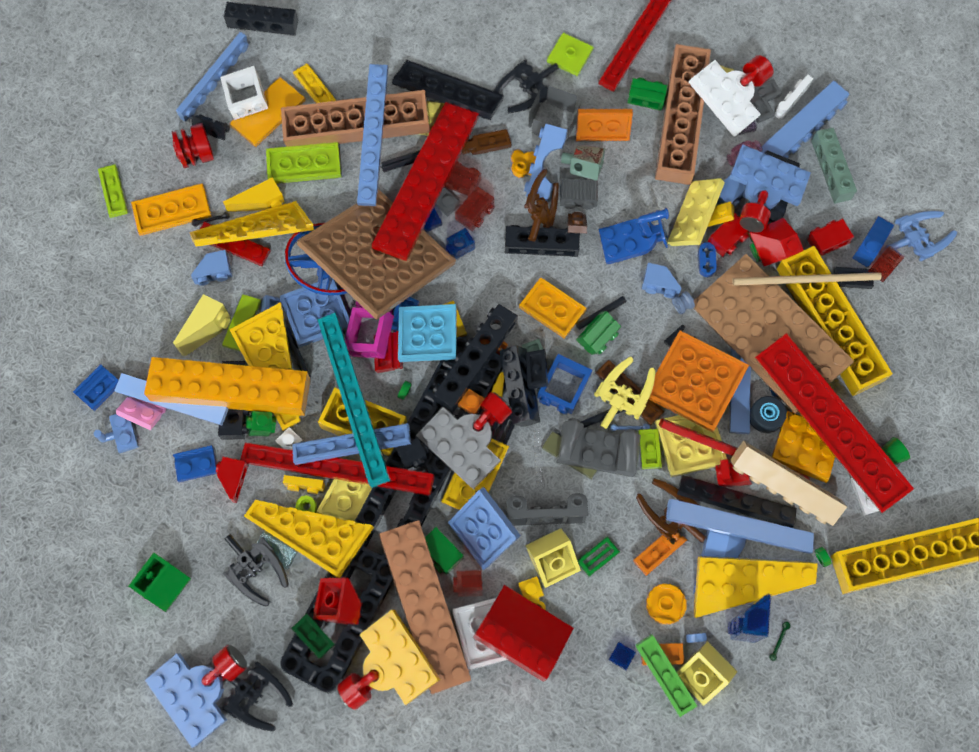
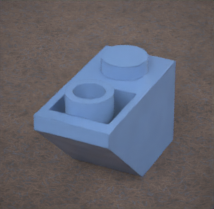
M225 250L208 253L204 256L191 274L195 285L203 286L209 284L210 281H225L228 277H232L229 257Z
M652 263L647 264L642 290L649 294H664L667 298L678 297L681 286L668 268Z

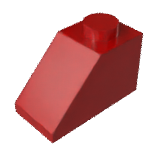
M223 456L216 466L217 477L229 499L233 503H237L249 466L244 461Z

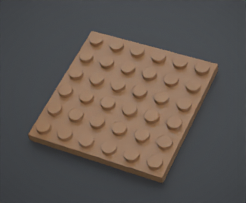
M380 190L377 193L376 206H360L356 203L299 239L297 243L309 257L376 320L455 265L456 259L424 230H422L407 261L372 249V243L393 204Z

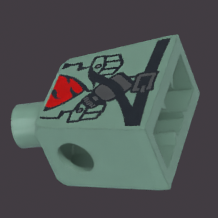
M576 146L573 154L563 152L561 163L571 165V174L598 180L604 163L605 148Z

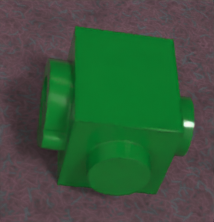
M252 411L246 421L249 436H269L270 433H275L276 417L272 416V412Z

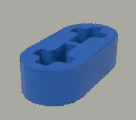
M708 242L701 244L698 250L699 273L706 278L713 276L717 268L715 246ZM705 248L711 251L708 258H706V253L703 252ZM706 262H708L709 268H712L710 272L703 269L706 266Z

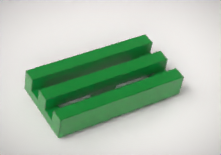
M607 536L577 561L587 576L590 577L618 555L620 551ZM607 543L609 545L587 564L583 563L585 559ZM611 549L614 551L602 562H600L597 566H595L592 570L588 569V567H590L608 551H610Z

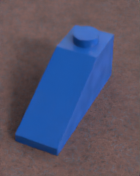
M878 216L852 259L868 268L883 247L894 225Z

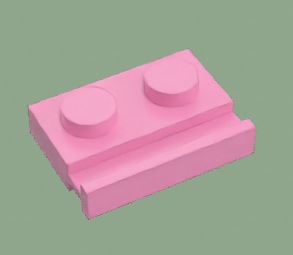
M127 397L116 409V415L149 430L161 419V415L166 412L164 407L132 397Z

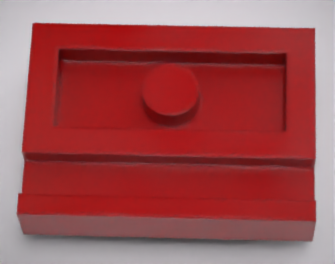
M399 331L389 333L385 359L374 358L375 372L382 373L403 369V362L398 360Z

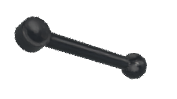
M224 212L222 215L210 218L193 219L192 225L196 227L203 222L222 218L228 219L230 214Z

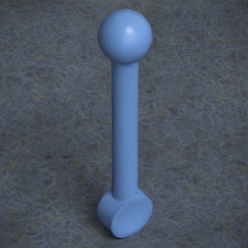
M612 424L610 425V430L613 432L627 429L644 430L650 429V425L617 426Z

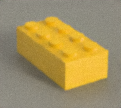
M334 387L318 424L321 429L338 436L352 434L353 432L340 390ZM365 400L374 429L407 424L406 416ZM394 447L381 449V453L390 456Z

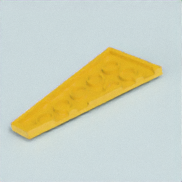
M293 201L189 233L195 247L311 231L314 230V227L297 201Z
M281 302L229 329L248 366L292 370ZM274 413L283 431L301 422L299 415Z
M698 556L694 617H701L816 584L818 564L803 561Z

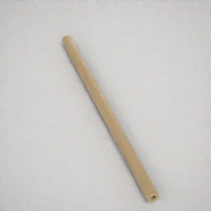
M881 273L733 278L732 284L733 286L881 280Z

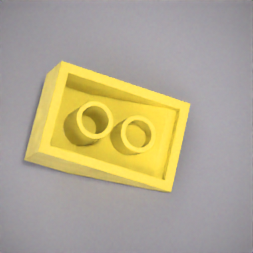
M204 294L202 295L173 342L181 355L187 356L220 334L223 328L226 329L229 326L230 316L224 304Z

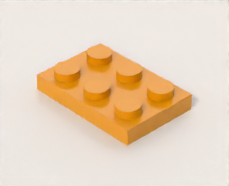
M541 277L519 304L521 310L564 339L587 309Z

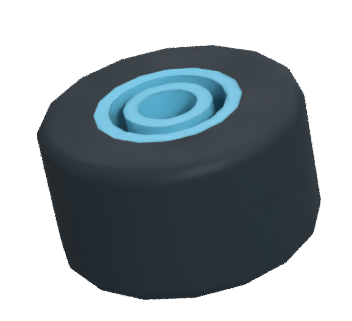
M773 396L760 397L750 409L751 425L761 433L775 432L786 419L787 411L785 405L781 400Z

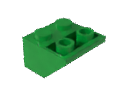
M153 552L128 587L164 612H167L191 578Z

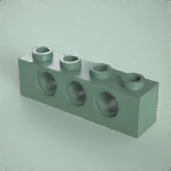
M834 128L816 131L811 143L834 204L849 201L853 198L857 189Z

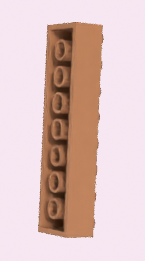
M675 45L655 180L690 185L693 180L704 100L690 85L689 81L709 65L711 49Z
M425 90L386 95L382 139L430 133ZM366 97L281 108L283 141L286 147L363 141Z
M419 520L379 533L411 635L440 678L437 683L429 688L430 693L435 694L471 681Z

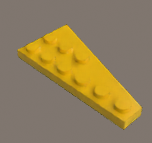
M255 500L244 515L245 518L337 578L341 577L374 528L369 524L342 520L333 516L301 511L291 507L287 508Z

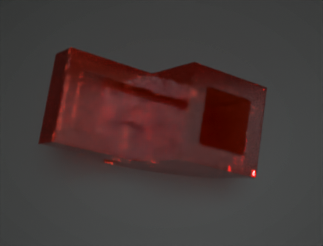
M889 246L868 272H880V281L884 282L905 256L892 246Z

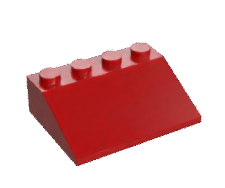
M504 585L473 638L544 682L551 674L574 628Z

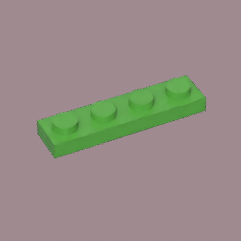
M653 634L635 644L679 717L696 708L695 701Z

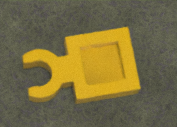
M537 576L518 583L522 596L546 610L545 604L539 600L544 594Z

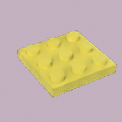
M680 415L664 418L722 441L718 427H716L713 433ZM660 420L655 421L670 477L714 468L716 465H720V460L727 459L726 453L662 429L658 425Z

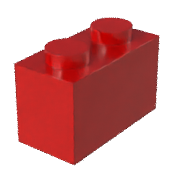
M734 213V220L721 225L709 237L708 243L713 244L716 252L720 256L725 257L727 254L731 255L737 249L736 245L739 242L743 244L750 235L748 234L749 231L740 225L739 216Z
M840 219L838 221H830L823 228H814L810 231L807 241L811 247L815 246L820 256H823L848 245L854 236L844 219Z

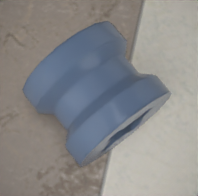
M687 291L683 292L679 297L675 296L672 298L673 306L680 315L685 313L687 309L695 307L694 300Z

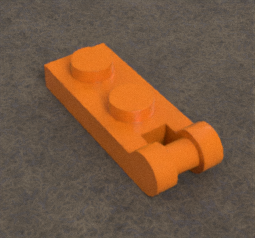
M679 533L672 535V538L676 541L674 544L667 540L664 535L660 536L637 556L633 562L647 576L687 541L684 535L681 536Z

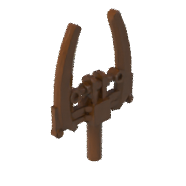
M543 169L536 177L524 205V208H528V212L532 214L531 218L534 220L529 235L530 241H536L541 223L543 228L553 227L559 183H553L550 208L545 198L537 194L547 174V169Z
M656 478L653 479V485L670 493L678 501L699 505L693 499L677 495L678 489L673 485ZM637 494L636 499L642 511L667 540H671L672 535H676L679 532L677 529L681 530L683 527L701 543L707 538L696 527L677 522L667 524V507L664 509V515L659 517L648 505L642 494Z

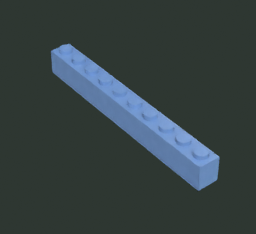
M832 81L757 151L765 153L768 150L789 158L788 155L791 152L793 154L796 153L801 147L800 144L802 142L806 143L812 137L814 131H819L824 126V121H830L835 116L837 109L842 110L848 102L846 100L849 93L835 81ZM728 177L724 180L725 183L717 205L731 201L735 209L740 204L739 200L742 197L745 198L746 185Z

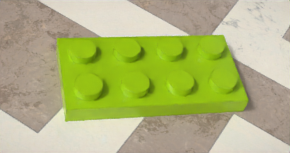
M338 142L266 149L267 178L273 177L276 184L341 178Z

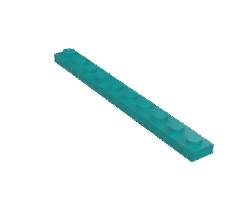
M336 313L317 320L368 483L373 488L390 481V477Z

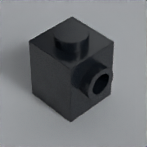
M418 438L412 440L409 445L396 448L397 454L406 470L412 467L419 468L427 461L426 454L429 453L424 442L420 443Z

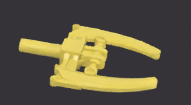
M628 357L619 363L608 374L604 382H601L594 393L595 397L600 396L602 401L606 402L607 400L611 405L610 410L600 424L601 427L607 429L618 410H625L627 415H634L636 420L639 419L653 390L655 381L654 368L649 369L647 380L640 395H634L632 389H626L627 386L624 384L618 386L615 383L619 375L633 363L634 359L632 357ZM616 389L618 393L612 394L610 390ZM628 397L635 400L633 405L628 402Z

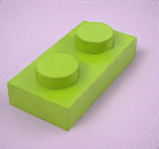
M658 429L639 430L638 434L641 435L639 446L641 469H661Z

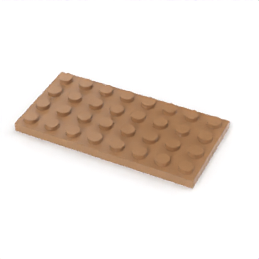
M745 254L694 300L695 307L693 309L796 414L798 412L797 409L755 359L757 355L787 333L828 384L853 364L854 360L777 284L733 286V278L769 277Z

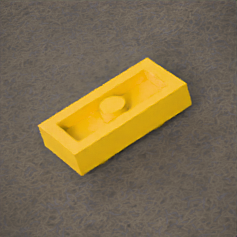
M731 201L715 206L707 227L734 220V206Z
M284 475L283 478L284 486L290 491L297 492L299 489H306L308 493L318 494L319 491L324 492L325 489L323 480Z

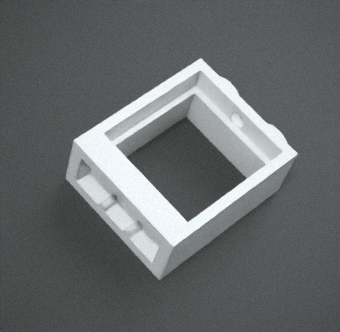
M254 66L220 77L228 109L234 120L268 109L260 77ZM255 85L257 96L233 103L231 92Z

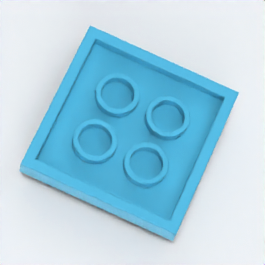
M456 304L399 307V362L456 359Z

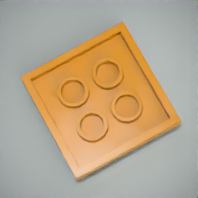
M787 411L772 458L794 471L827 483L835 456L802 416Z

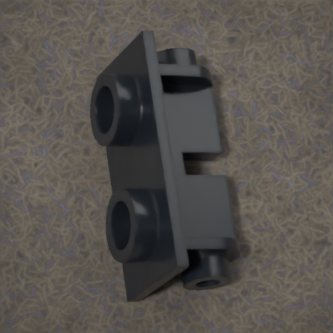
M202 114L191 116L192 126L202 123L207 135L225 141V132L228 133L230 131L228 123L217 120L213 122L212 118Z

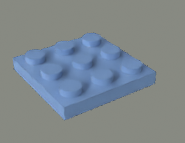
M328 278L322 281V289H326ZM332 278L329 290H336L337 286ZM319 282L313 283L311 285L318 287ZM302 287L280 296L299 348L323 339L317 319L336 313L342 332L348 328L350 319L340 295H322Z
M485 488L478 490L448 522L483 570L488 568L521 536Z

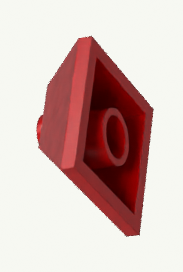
M784 218L768 224L762 232L749 233L763 267L804 251L797 233Z
M320 578L313 619L358 625L361 602L348 578Z

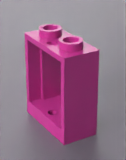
M362 306L360 308L352 307L345 337L350 356L385 359L394 316L387 312L380 317L374 344L356 343L362 318L374 317Z

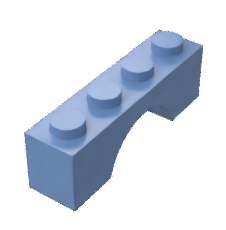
M545 124V128L541 127L539 138L542 139L540 146L536 145L534 156L537 157L535 164L531 163L529 174H532L531 179L526 182L524 192H527L526 196L530 193L536 177L544 169L546 157L554 150L563 149L568 133L567 129ZM546 176L537 194L548 202L553 184Z

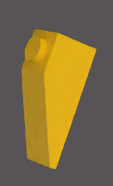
M272 177L223 201L227 212L262 211L280 206L285 201Z

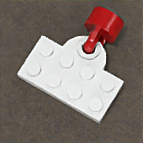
M757 55L743 66V72L731 71L726 73L718 62L714 60L695 75L689 83L735 137L761 115L750 102L754 95V86L759 87L773 76L774 71L771 62L761 55Z

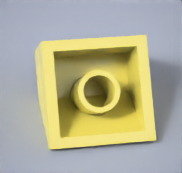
M561 528L525 545L545 588L581 571L571 541Z
M707 641L677 671V674L685 687L704 706L730 683L738 671Z

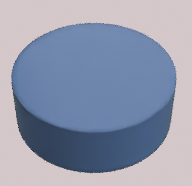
M706 632L686 634V641L688 643L704 642L707 640Z

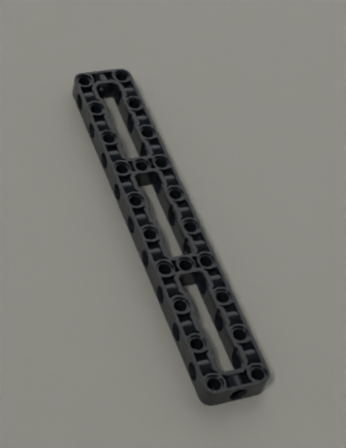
M457 337V346H461L464 348V350L461 351V353L463 354V352L466 350L465 346L468 340L462 337ZM497 353L494 354L489 363L495 362L498 366L491 368L487 364L470 388L483 398H486L492 391L503 369L501 357ZM472 354L469 356V358L472 360H477L479 356L477 354ZM455 359L440 360L407 422L410 426L411 441L417 439L416 435L438 413L441 405L433 400L432 392L438 384L437 381L443 378L448 368L452 369L456 364L454 362ZM461 408L454 417L458 420L469 413ZM482 408L479 409L476 415H480ZM423 411H427L429 413V416L426 418H422L419 416V414ZM394 447L385 465L405 469L397 454L396 448L398 447ZM428 447L429 453L427 454L429 458L421 468L435 476L431 494L414 493L409 502V508L404 518L400 519L397 527L418 520L422 527L451 471V468L448 466L443 469L436 467V464L442 460ZM373 487L355 520L356 523L369 524L374 527L340 577L350 580L355 568L372 576L366 591L363 590L359 598L361 609L358 625L348 624L342 630L332 650L333 654L327 666L321 667L307 660L312 650L296 633L281 658L280 666L284 672L324 693L331 694L337 691L338 684L342 682L363 642L360 634L371 626L394 581L392 573L386 576L381 574L382 568L389 566L386 555L382 554L381 556L366 547L397 491L395 489ZM421 496L429 498L425 504L419 503L418 499ZM368 513H373L375 518L373 521L368 522L365 520V516ZM366 558H373L374 563L371 566L367 567L363 564ZM327 572L325 578H337L330 572ZM316 593L306 613L323 630L327 621L313 619L317 599ZM367 602L373 604L370 612L362 610L363 605ZM347 639L353 640L354 643L350 650H344L343 643ZM295 658L297 666L294 669H288V661ZM327 677H332L334 680V684L330 688H325L323 685Z

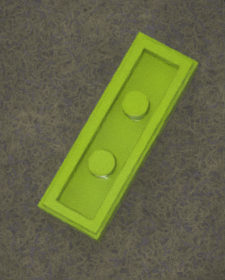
M116 164L99 168L98 173L109 217L113 218L128 214Z
M242 294L222 343L223 347L241 352L229 329L254 317L260 306V299Z

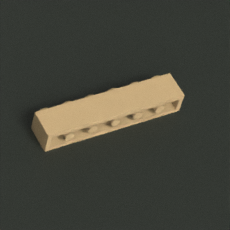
M744 440L730 459L735 471L742 475L746 473L758 485L760 483L766 485V489L775 495L777 493L781 494L782 498L789 504L793 505V503H796L804 513L809 515L811 512L823 524L829 523L834 526L847 508L840 498Z

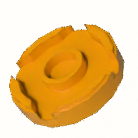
M660 584L649 592L646 599V608L654 621L670 625L678 622L684 616L687 609V600L678 587L672 584Z

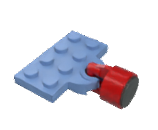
M742 145L729 176L730 179L746 185L745 198L750 201L742 209L739 217L740 225L751 232H762L767 227L771 216L770 210L780 200L798 206L811 172Z
M226 645L212 657L215 667L202 665L190 668L182 655L177 653L145 680L192 748L227 721L216 705L225 689L223 688V681L225 679L233 681L247 669V662L244 656L232 645Z

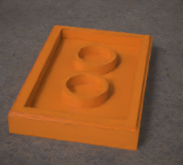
M578 109L576 141H629L633 109Z

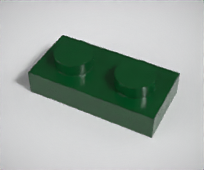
M307 613L291 628L319 659L335 645Z

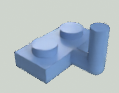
M116 414L109 416L113 432L103 434L100 430H95L93 433L103 443L115 439L119 453L139 447L133 423Z

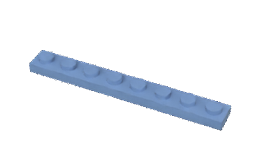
M369 64L357 204L360 206H376L388 65Z

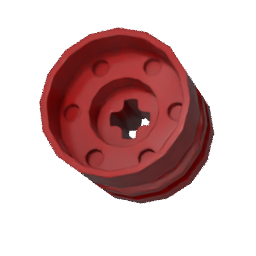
M202 123L190 126L191 135L189 136L182 128V138L179 137L177 131H172L173 147L184 169L189 168L187 159H190L192 165L196 166L195 157L199 156L202 163L215 160Z

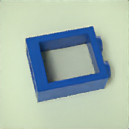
M558 354L548 372V385L557 368L583 380L571 403L546 392L547 387L540 388L537 398L540 399L539 402L543 405L555 406L560 413L572 415L593 370Z

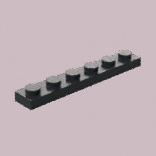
M682 475L680 478L677 495L790 528H793L795 525L797 508Z

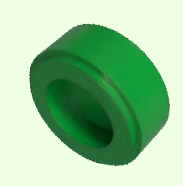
M405 380L397 398L405 400L412 387V383Z
M822 546L815 549V555L823 567L832 564L828 553Z

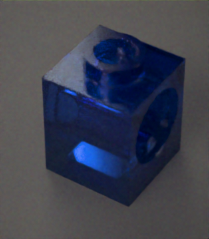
M466 228L446 238V250L450 255H454L455 259L475 249V241ZM462 243L464 245L461 247H457L455 244Z

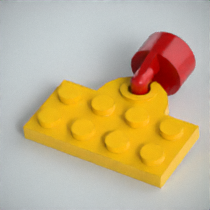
M394 609L390 610L360 634L371 651L363 664V677L361 678L358 674L352 673L338 684L337 691L343 703L353 710H357L372 698L371 690L373 689L387 691L394 688L403 703L408 705L437 683L440 678Z

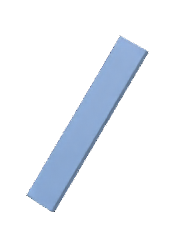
M121 373L115 392L221 426L223 425L228 412L227 407L151 402L144 395L147 381Z

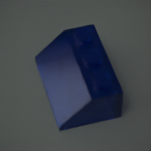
M766 594L751 603L736 615L732 622L728 623L727 632L731 634L730 640L756 643L769 636L771 594Z

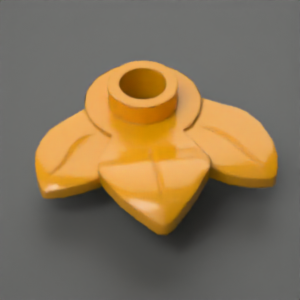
M517 149L512 153L511 160L513 164L511 170L514 176L522 178L525 175H532L529 174L531 163L535 164L537 157L534 156L533 151L524 154L520 149Z

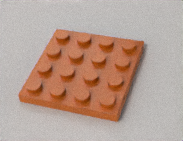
M679 331L655 374L654 386L649 400L714 433L749 365Z

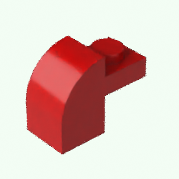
M728 459L720 460V465H716L719 486L752 485L750 476L746 473L742 475L735 471L733 464Z

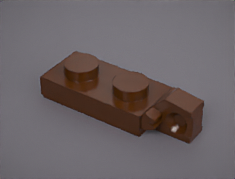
M507 129L472 136L466 142L462 155L468 153L479 155L511 148L512 144Z

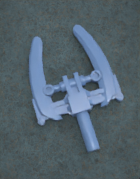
M924 211L909 216L906 215L896 219L894 222L899 225V230L904 232V238L887 245V250L892 252L906 245L908 247L912 246L914 247V253L920 256L919 261H923L946 248L956 237L957 231L950 232L945 238L934 244L929 241L928 237L930 234L925 233L926 228L922 229L918 224L922 220L940 218L944 212ZM910 225H911L912 227H915L916 230L913 231V230L911 229ZM922 240L927 244L925 248L921 244Z

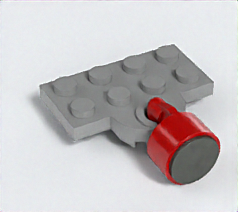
M490 392L479 404L484 410L481 415L468 414L457 420L443 407L416 435L473 490L501 462L487 448L492 438L490 427L495 422L501 425L512 413V408L495 392Z

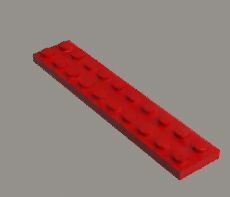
M445 102L372 243V249L404 261L408 260L479 118V113Z
M787 333L755 357L880 513L885 512L914 490L913 486Z

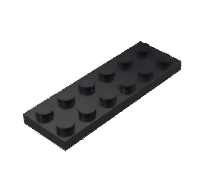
M409 60L404 62L392 79V84L409 91L425 90L426 97L444 104L447 102L479 113L478 116L488 120L493 118L504 98V95Z

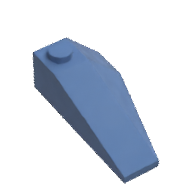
M707 530V538L704 541L701 556L738 558L745 547L746 539ZM695 581V586H694L693 594H695L696 581Z

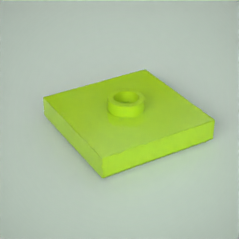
M562 33L547 58V63L552 65L556 63L560 69L578 77L594 47Z

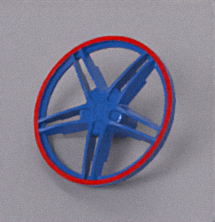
M325 223L313 224L314 230ZM313 230L294 233L285 249V264L291 277L299 285L314 293L333 296L348 293L343 288L329 290L332 277L307 254L291 256V250L296 241ZM293 267L317 268L318 287L310 285L301 279ZM328 278L326 289H322V281Z

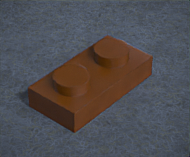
M582 212L568 213V232L587 234L586 215Z

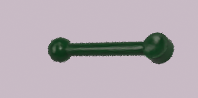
M789 622L782 624L783 629L773 653L769 655L771 661L777 660V652L784 635L791 628Z

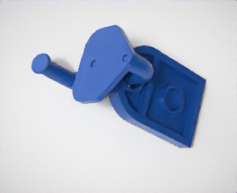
M668 209L656 210V212L642 215L639 218L599 229L606 263L613 264L645 255L655 247L657 242L661 241L664 242L666 248H669L668 237L662 220L663 218H669ZM658 220V225H653L651 223L652 221Z

